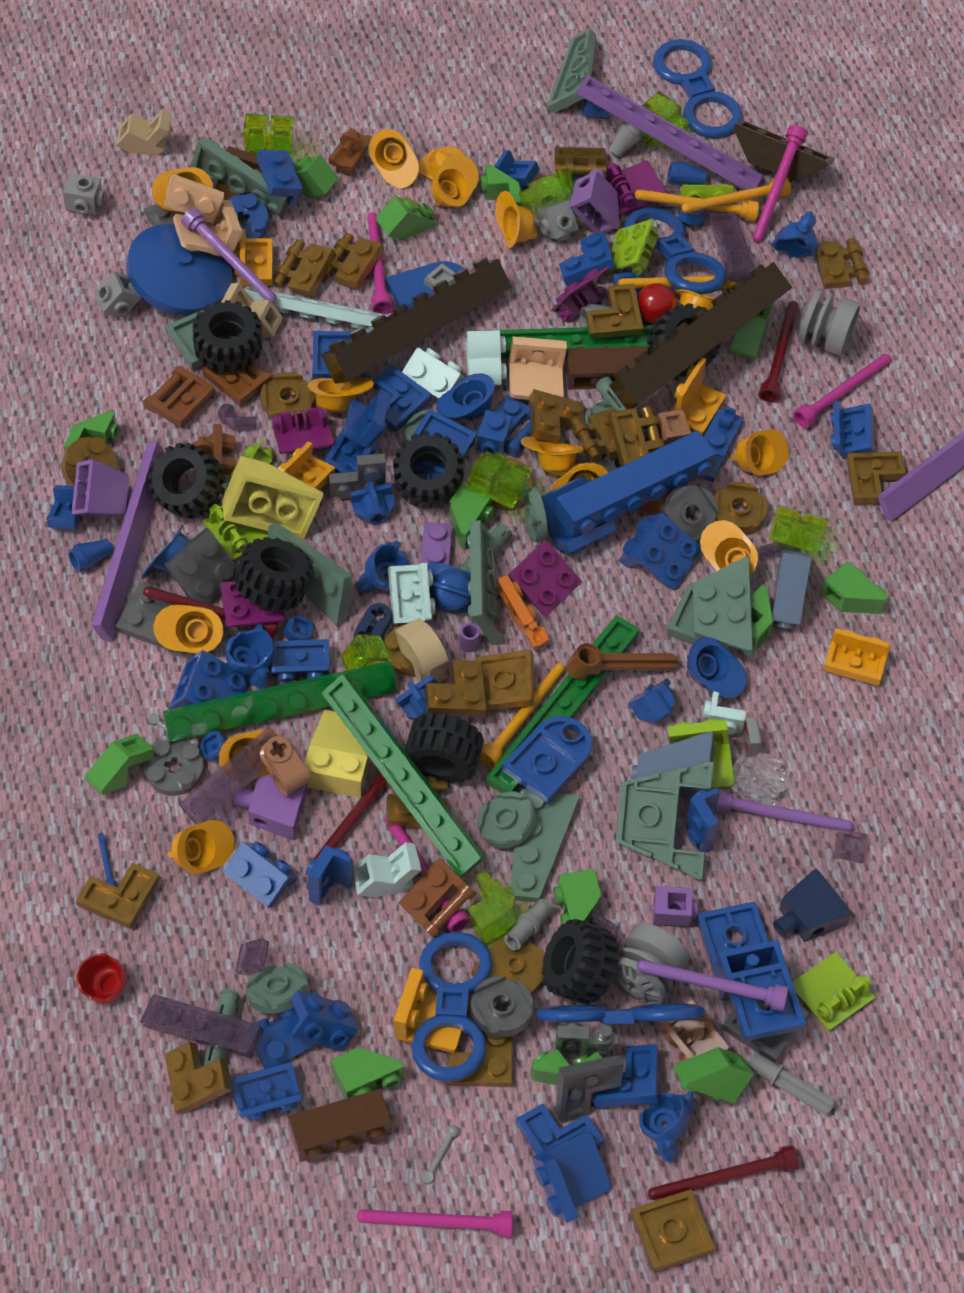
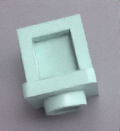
M713 691L712 700L705 701L703 718L727 719L728 735L742 734L746 711L717 706L719 692Z

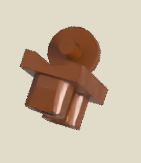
M350 128L340 137V143L329 157V164L336 166L337 172L350 175L368 150L373 136L362 135L355 129Z
M213 424V433L207 436V438L201 436L198 438V441L192 443L219 461L218 464L224 469V472L221 473L222 475H230L235 469V458L222 455V452L232 453L235 446V436L222 433V425Z

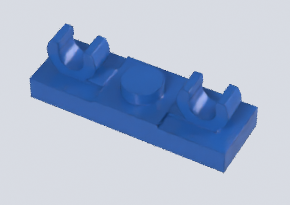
M728 406L724 410L718 408L704 436V439L716 453L714 469L707 476L700 478L714 482L743 423L744 418L735 415L736 409Z

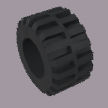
M225 300V303L213 302L211 307L209 305L205 306L203 312L199 311L196 315V320L193 321V342L196 358H199L203 366L208 365V370L214 371L216 369L220 374H224L225 371L235 374L236 370L244 371L247 370V365H254L255 359H259L260 350H262L261 323L256 312H252L251 307L248 305L243 307L241 302L231 303L230 300ZM223 335H233V336H236L235 338H232V339H220V338H218V337L223 336Z
M690 303L684 306L683 304H678L656 319L648 332L651 335L647 338V344L651 345V348L648 350L649 354L656 350L653 345L663 337L667 336L669 340L675 336L673 330L686 321L688 325L693 323L695 320L692 316L703 307L698 305L696 308H693V304ZM721 343L702 356L707 359L705 366L717 357L719 353L717 350L721 348ZM690 366L680 373L681 377H686Z
M429 431L423 432L421 437H418L417 433L411 435L412 440L409 442L405 439L402 442V448L398 447L395 452L396 458L393 460L394 480L398 492H402V497L406 501L410 498L411 504L416 507L418 503H421L422 508L428 509L429 504H434V508H438L442 501L445 504L449 503L451 495L455 494L464 477L462 453H459V447L456 443L451 445V439L447 436L442 439L441 433L435 432L434 436H430ZM423 461H435L445 469L439 477L431 480L421 479L412 472L415 466Z
M176 443L175 448L168 446L165 448L166 453L160 452L156 456L159 459L157 463L152 462L150 466L153 472L148 473V479L152 481L148 485L149 491L154 493L152 497L154 501L159 503L158 505L179 517L183 516L186 519H193V515L197 518L203 517L204 511L210 513V507L214 503L219 504L221 501L218 499L219 494L224 495L225 488L222 487V484L226 483V477L221 474L224 472V469L218 464L219 461L214 456L198 446L196 447L190 443L186 445ZM195 468L196 479L193 486L187 492L179 494L178 482L180 477L187 470Z
M264 537L263 540L258 538L253 540V543L249 542L246 548H244L234 582H236V589L241 592L240 595L244 599H248L252 605H258L264 610L267 608L276 612L278 610L288 611L290 608H296L303 601L312 576L313 565L309 561V556L302 553L303 550L300 547H295L289 541L285 542L280 538L271 539L270 537Z
M428 713L427 715L422 714L413 720L405 752L424 777H436V780L447 781V783H460L472 779V776L475 775L484 739H482V733L466 720L453 715Z
M570 919L558 927L557 932H554L543 957L542 975H544L543 982L547 986V990L555 995L585 1005L598 1001L600 996H603L607 992V988L611 986L613 977L617 972L619 945L616 943L617 938L606 929L579 919Z

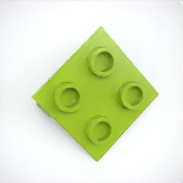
M654 219L619 229L614 236V244L611 249L615 268L607 270L605 274L626 267H631L632 272L636 275H642V272L646 271L649 263L648 259L651 258V252H653L659 237L658 228L652 226Z
M218 504L211 506L209 509L210 517L202 520L203 524L207 529L211 530L232 561L242 556L243 550L249 542L253 543V540L258 538L263 540L268 535L266 530L224 520L223 506Z
M836 951L793 981L797 996L828 1032L876 998L869 990V987L872 985L871 980L866 975L862 977L857 976Z

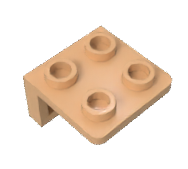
M174 174L170 176L163 205L173 211L183 213L196 207L204 215L205 221L214 223L224 198V192Z
M223 199L214 223L206 221L205 224L234 252L237 243H240L242 240L243 229L239 224L232 202ZM174 215L173 222L180 243L185 249L221 256L198 232L188 230L181 223L184 215Z
M513 336L508 359L510 397L513 399L529 400V395L533 389L564 397L563 364L567 350V341Z

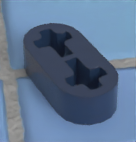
M374 603L366 610L353 635L354 646L358 651L371 653L378 648L391 625L392 613L389 606L383 603ZM379 613L384 614V618H380L374 624V616H378ZM370 631L371 640H367L366 643L362 642V638H365Z

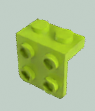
M708 719L704 722L692 724L681 722L675 726H668L670 744L706 732H712L715 742L712 789H730L734 786L727 719Z

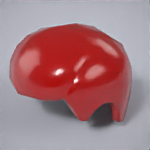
M661 283L645 286L637 296L641 318L650 323H654L661 315L678 304L674 291Z
M104 953L92 955L80 964L76 975L80 992L90 1000L100 1004H109L116 1001L125 991L128 980L125 967L118 960Z

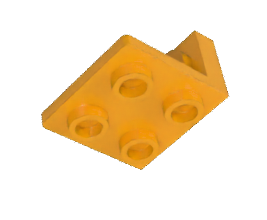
M701 357L696 365L692 364L686 375V382L678 385L674 394V398L677 401L672 411L683 409L691 433L698 430L702 436H704L718 408L720 409L726 400V394L702 384L707 360L704 357Z
M411 967L393 1020L396 1040L412 1043L415 1031L424 1021L435 1016L437 993L428 987V983H424V970ZM469 997L468 1013L471 1007V997ZM452 1027L441 1028L428 1037L425 1047L455 1053L463 1031Z

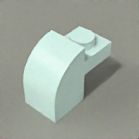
M405 842L389 857L368 854L353 867L357 895L380 897L403 893L414 886L412 878L421 871L416 845Z

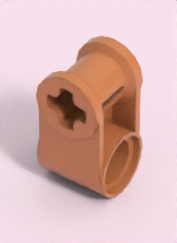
M274 736L261 747L260 759L272 776L276 787L284 796L292 794L312 781V776L307 766L299 758L286 738ZM279 748L281 753L273 756L270 751Z

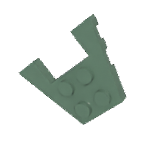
M705 762L621 782L616 842L685 872L694 878L704 879L706 852L675 849L681 786L712 789L715 762Z

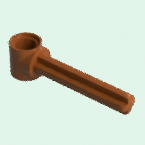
M583 643L578 646L567 661L566 668L573 678L584 680L589 675H598L601 670H675L678 658L673 653H601L596 646L590 643Z

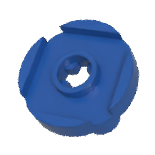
M250 193L229 198L228 200L232 202L238 219L241 216L249 217L246 220V225H242L239 222L241 228L246 229V238H263L267 226L269 227L270 219L262 201Z

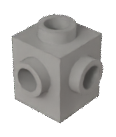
M70 173L63 191L65 210L96 215L99 205L102 206L105 201V190H102L101 179Z
M558 199L536 209L540 219V231L546 238L556 239L557 242L563 241L571 237V232L579 230L576 223L578 222V217L570 208L569 200Z
M114 271L94 292L99 301V306L104 313L120 317L125 316L142 298L132 286L128 275Z

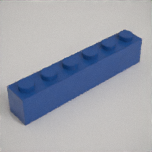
M697 430L556 497L555 515L572 538L580 534H587L600 524L612 522L619 515L627 511H635L642 504L652 499H660L665 493L675 488L686 486L688 482L698 477L707 476L714 469L716 453Z

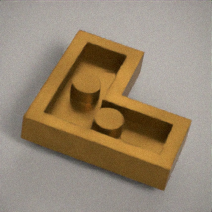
M634 284L608 286L607 295L610 309L586 311L585 318L589 339L641 335L643 333V324Z
M533 389L529 395L531 437L557 443L561 437L560 424L573 428L571 420L575 417H580L582 422H584L583 402Z
M902 451L848 453L846 457L853 504H878L877 496L882 493L880 481L899 480L906 475Z
M453 660L451 663L452 684L426 683L424 691L427 714L485 715L486 701L481 661Z
M131 863L118 887L90 875L76 899V905L132 929L160 880L159 874Z
M482 1031L485 1035L487 1048L483 1063L472 1075L462 1080L450 1081L448 1086L512 1087V1036L492 1039ZM449 1052V1067L458 1066L466 1062L472 1053Z
M187 1042L165 1053L175 1112L180 1114L187 1113L232 1091L226 1060L219 1058L201 1067L197 1044Z

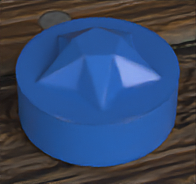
M680 209L679 218L689 226L701 225L704 223L706 213L704 210L684 213Z
M294 615L285 623L283 631L288 641L310 640L314 634V627L308 618L302 615Z
M217 731L208 733L200 744L201 756L210 762H219L221 747L228 738Z

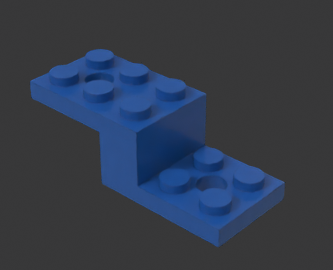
M756 902L697 913L696 921L715 977L767 989L768 986L775 987V984L788 987L783 1012L773 1009L768 1011L761 1009L757 1003L758 999L719 991L722 1001L731 999L744 1042L805 1029L806 1021L778 940L768 941ZM735 931L743 939L740 942L734 943L728 940L726 934Z

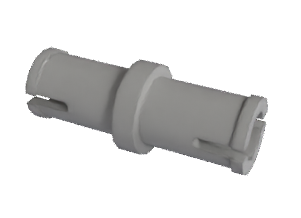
M544 899L537 900L527 913H522L517 918V924L504 936V942L510 949L519 950L530 936H534L539 932L540 925L553 912L550 903Z

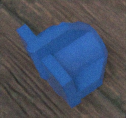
M369 481L367 483L368 488L350 492L351 505L355 516L370 524H381L387 520L396 506L392 494V485L387 483L374 486L373 482Z
M431 674L416 685L411 681L408 682L409 689L395 698V701L409 719L418 718L422 714L427 715L424 691L426 683H438Z
M668 678L655 686L649 684L643 693L630 700L628 705L638 719L658 723L672 713L675 695L669 687L671 682Z

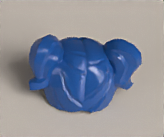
M812 211L805 212L799 222H792L781 229L775 236L771 246L776 251H784L789 258L814 256L820 245L813 230V226L817 222L816 216Z
M395 540L394 542L381 544L374 549L366 560L365 573L354 584L359 592L369 593L376 588L390 593L388 567L409 565L406 555L399 551V541Z
M259 624L254 630L240 631L236 636H232L227 641L225 646L227 651L226 661L232 670L248 675L254 687L265 689L269 685L268 677L270 670L268 667L274 658V646L271 636Z
M689 1091L686 1095H675L665 1092L658 1095V1103H650L649 1108L644 1109L639 1117V1126L642 1133L652 1141L657 1142L658 1155L670 1163L678 1157L679 1148L676 1141L685 1135L690 1123L691 1114L696 1108L697 1100L693 1097V1093Z

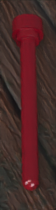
M796 301L788 303L769 377L761 384L758 396L763 401L776 403L780 398L782 389L778 381L798 309Z
M146 587L143 590V595L146 598L170 605L203 607L215 612L221 620H225L224 608L153 587ZM279 622L261 624L273 640ZM256 624V625H248V626H245V627H249V628L255 629V627H256L257 625H259V624Z
M379 770L377 778L324 846L326 845L333 849L337 848L385 787L387 780ZM324 846L320 849V851H319V852L317 853V855L314 857L315 859L318 858V856L320 855V853H321V851L323 850Z
M790 1144L779 1147V1151L774 1152V1156L652 1187L648 1190L647 1194L651 1200H658L690 1189L696 1190L776 1168L778 1171L784 1170L787 1173L798 1170L799 1161L794 1146Z

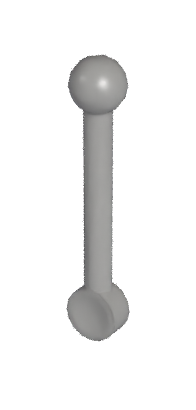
M158 714L149 715L148 722L150 725H158L166 730L165 723L160 720ZM197 738L181 739L195 744L197 747L200 745Z
M455 1125L447 1128V1136L429 1170L423 1172L421 1179L424 1184H431L434 1181L436 1168L452 1139L459 1134V1129Z

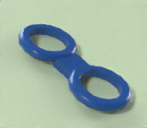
M685 39L671 40L662 44L655 51L653 58L654 68L662 79L672 84L681 85L686 92L689 100L686 102L683 110L685 124L696 134L707 138H723L734 133L733 128L735 124L741 121L743 117L741 107L732 97L714 91L715 88L707 76L710 73L712 61L706 49L694 41ZM685 50L695 54L700 59L702 65L693 73L680 74L668 69L663 59L670 52ZM703 103H720L728 108L732 119L723 126H706L695 118L693 111Z
M644 208L632 212L625 219L624 228L650 219L665 222L674 230L673 234L658 238L654 249H658L668 260L665 264L664 274L668 282L675 288L689 290L702 295L713 293L721 289L725 284L726 270L723 265L714 257L704 253L693 252L694 248L684 238V224L673 213L663 209ZM684 264H699L710 269L715 277L708 282H691L678 275L676 269Z
M450 932L432 939L422 951L419 968L424 970V982L428 983V987L437 993L436 1012L434 1017L424 1021L415 1031L411 1044L413 1060L420 1071L432 1079L444 1082L462 1080L472 1075L483 1063L487 1050L485 1035L479 1026L467 1017L469 995L474 993L476 987L482 981L490 977L493 968L491 953L484 942L472 934ZM457 945L467 947L476 954L480 961L478 972L473 978L464 983L453 984L444 982L432 970L433 958L440 950L446 947ZM441 1028H457L469 1035L474 1048L472 1055L466 1062L454 1067H443L429 1060L424 1051L426 1040L433 1032Z
M649 1004L628 1009H608L606 1006L557 1005L541 1007L536 1011L538 1020L545 1022H592L603 1020V1024H635L637 1020L687 1021L700 1019L705 1015L704 1008L694 1004Z

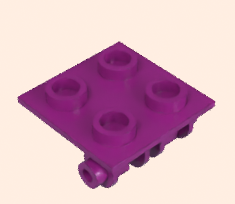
M648 160L623 170L615 163L607 166V176L605 179L618 193L620 215L652 203L636 199L635 192L637 190L666 193Z
M607 266L601 271H598L596 268L588 273L580 283L576 281L568 286L564 293L555 299L557 304L551 311L554 312L559 309V316L563 321H572L580 315L582 307L602 301L605 290L601 286L598 287L595 282L609 267Z
M316 407L307 409L308 420H306L304 409H301L302 421H298L296 410L293 411L294 422H292L291 411L277 413V416L272 417V428L280 454H293L297 448L301 449L308 441L314 444L313 449L322 450L328 446L335 445L327 421L328 414L326 408Z
M546 540L508 574L511 582L516 581L521 591L545 617L582 583V580Z
M236 582L220 583L227 628L284 621L282 610H278V612L267 608L264 610L258 605L249 603L248 599H244L240 595L241 592L236 589Z

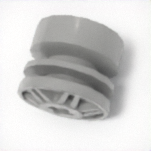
M816 289L801 317L798 341L806 343L810 334L813 333L811 346L815 347L820 339L824 337L826 338L825 351L842 356L853 333L861 303L843 298L836 308L833 307V293H829L825 302L822 303L824 290Z
M639 923L634 926L625 939L624 947L618 950L619 962L617 963V972L613 977V982L622 991L647 1005L661 1004L666 997V993L671 990L674 980L639 972L637 970V963L640 960H646L685 969L689 963V954L681 942L667 931L649 923Z

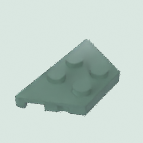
M744 557L693 583L694 635L697 639L703 637L714 638L726 649H729L731 646L744 651V655L754 656L749 557Z

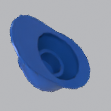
M483 373L465 377L438 399L436 403L437 412L447 418L461 417L468 419L483 416L492 404L491 396L495 389L494 380L489 375Z
M183 525L179 528L172 541L149 564L142 575V579L148 577L155 569L171 574L164 564L191 541L181 532Z
M433 562L427 564V569H431L433 584L429 586L430 598H434L435 609L450 614L468 612V606L471 605V596L468 591V582L471 581V574L465 570L443 563Z
M703 637L692 644L687 655V670L694 681L705 685L712 693L713 691L719 692V697L735 698L743 692L747 677L744 667L719 641L711 637Z

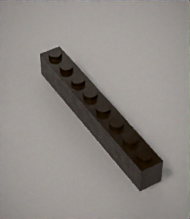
M487 257L475 261L472 263L474 268L470 270L466 268L452 275L453 280L449 282L444 280L433 285V291L428 294L425 291L412 297V303L409 305L403 303L391 309L393 314L388 317L385 315L379 316L370 321L372 326L366 329L361 327L349 333L351 338L345 341L340 339L329 344L330 350L324 352L321 356L334 383L351 381L510 289V282L499 258L488 260Z
M772 262L766 268L763 264L759 265L749 273L752 277L746 282L742 278L730 287L733 291L730 295L727 296L723 292L711 301L714 307L710 310L703 307L692 316L695 320L693 323L688 325L686 321L673 330L675 334L673 338L669 340L667 336L663 337L653 345L656 349L653 353L649 354L646 350L634 359L636 365L633 368L629 369L626 365L615 373L614 376L617 380L611 383L609 387L626 410L638 406L793 287L776 264Z

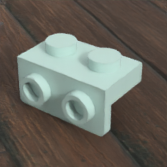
M417 347L402 373L437 398H440L445 392L465 378L461 374L463 370L461 367L451 361L447 365L439 361L441 355L430 348H427L424 352Z
M427 563L388 567L392 623L406 624L419 617L424 622L430 621L432 619L431 615L435 614L434 598H430L429 586L433 584L431 569H427Z

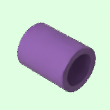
M466 623L460 628L459 646L465 652H474L479 647L480 629L474 623Z

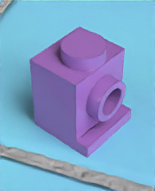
M656 886L653 900V925L689 927L691 918H697L698 900H692L693 889Z

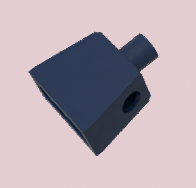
M816 868L784 895L779 907L783 916L773 921V926L781 937L795 930L801 939L806 942L844 927L848 924L852 912Z

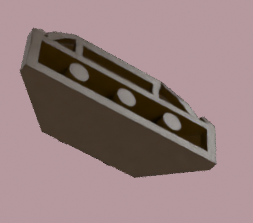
M744 120L737 122L733 129L747 161L754 164V168L761 172L767 173L771 171L777 174L788 145L786 142L787 138ZM801 145V147H797L787 178L790 182L799 180L828 167L834 162L835 158Z

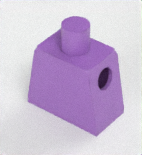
M594 169L590 174L577 179L570 201V208L596 234L606 233L619 227L618 193L605 179V172L600 169Z
M97 460L77 462L71 515L105 517L123 515L126 512V507L129 505L133 492L128 490V475Z
M261 775L257 779L254 791L237 788L234 805L249 808L250 825L294 840L308 792L307 784L292 794L284 796L276 787L271 775Z

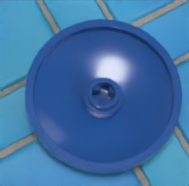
M174 224L156 225L141 232L133 240L126 259L127 275L137 293L154 307L175 315L189 316L202 310L207 305H213V302L219 301L221 303L232 282L231 265L222 256L185 249L180 243Z

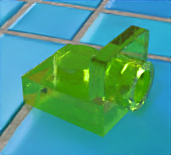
M358 634L340 657L346 670L370 666L374 661H387L390 655L379 635Z

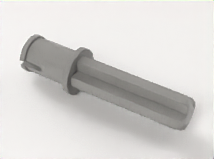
M757 1051L754 1052L749 1060L748 1065L751 1070L768 1080L770 1086L775 1084L824 1115H828L835 1105L834 1099L783 1069L785 1065L781 1064L779 1066Z

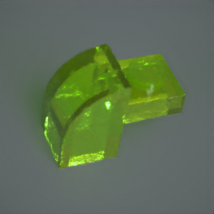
M484 871L475 876L479 892L484 900L467 909L474 930L487 947L504 938L517 924L518 909L511 886L503 890L500 882L497 879L492 880L487 871Z

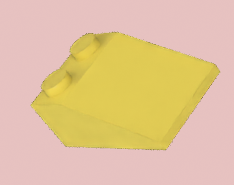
M240 456L222 499L224 520L268 531L269 525L278 522L304 540L323 498V492L269 463Z
M324 710L305 759V765L312 776V781L307 783V787L361 798L371 759L337 713Z

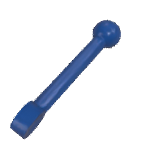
M99 833L97 835L107 879L106 882L117 886V882L112 877L104 833Z

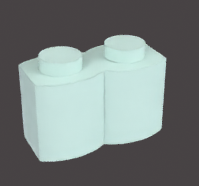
M500 330L467 331V376L483 373L489 375L494 380L495 386H501L502 380L507 378L506 363H501V353L506 351L505 336H500Z

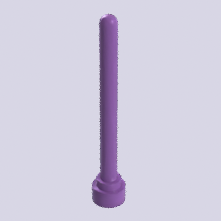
M196 207L188 210L182 217L181 223L188 230L198 232L265 300L270 299L271 303H275V294L205 224L204 215Z
M717 788L720 792L716 809L718 813L729 812L730 809L843 832H851L854 827L853 823L849 820L732 797L733 794L727 793V790Z
M640 960L637 963V970L642 973L763 1000L766 1005H770V1009L782 1012L784 1010L788 993L787 986L775 984V987L768 986L767 989L646 960Z

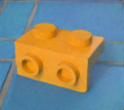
M243 229V237L241 242L236 245L235 255H240V260L266 286H272L273 239L246 238V229ZM240 275V284L242 286H251Z
M308 441L301 449L297 448L292 457L286 463L283 462L278 469L320 490L329 481V474L335 473V467L312 456L314 444Z
M836 628L834 629L823 671L879 686L891 644L880 638H870L856 634L851 630Z

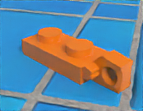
M507 574L498 578V593L532 649L535 651L548 645L549 637L545 627L537 625L532 607L529 604L525 606L521 599L523 594L516 581L511 582Z

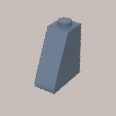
M780 550L771 612L773 621H777L776 626L792 629L793 624L800 625L811 563V556L809 554Z
M706 732L639 754L638 765H633L631 779L705 762H713L715 752L713 733ZM681 786L680 797L692 798L697 792L701 790L710 791V789Z

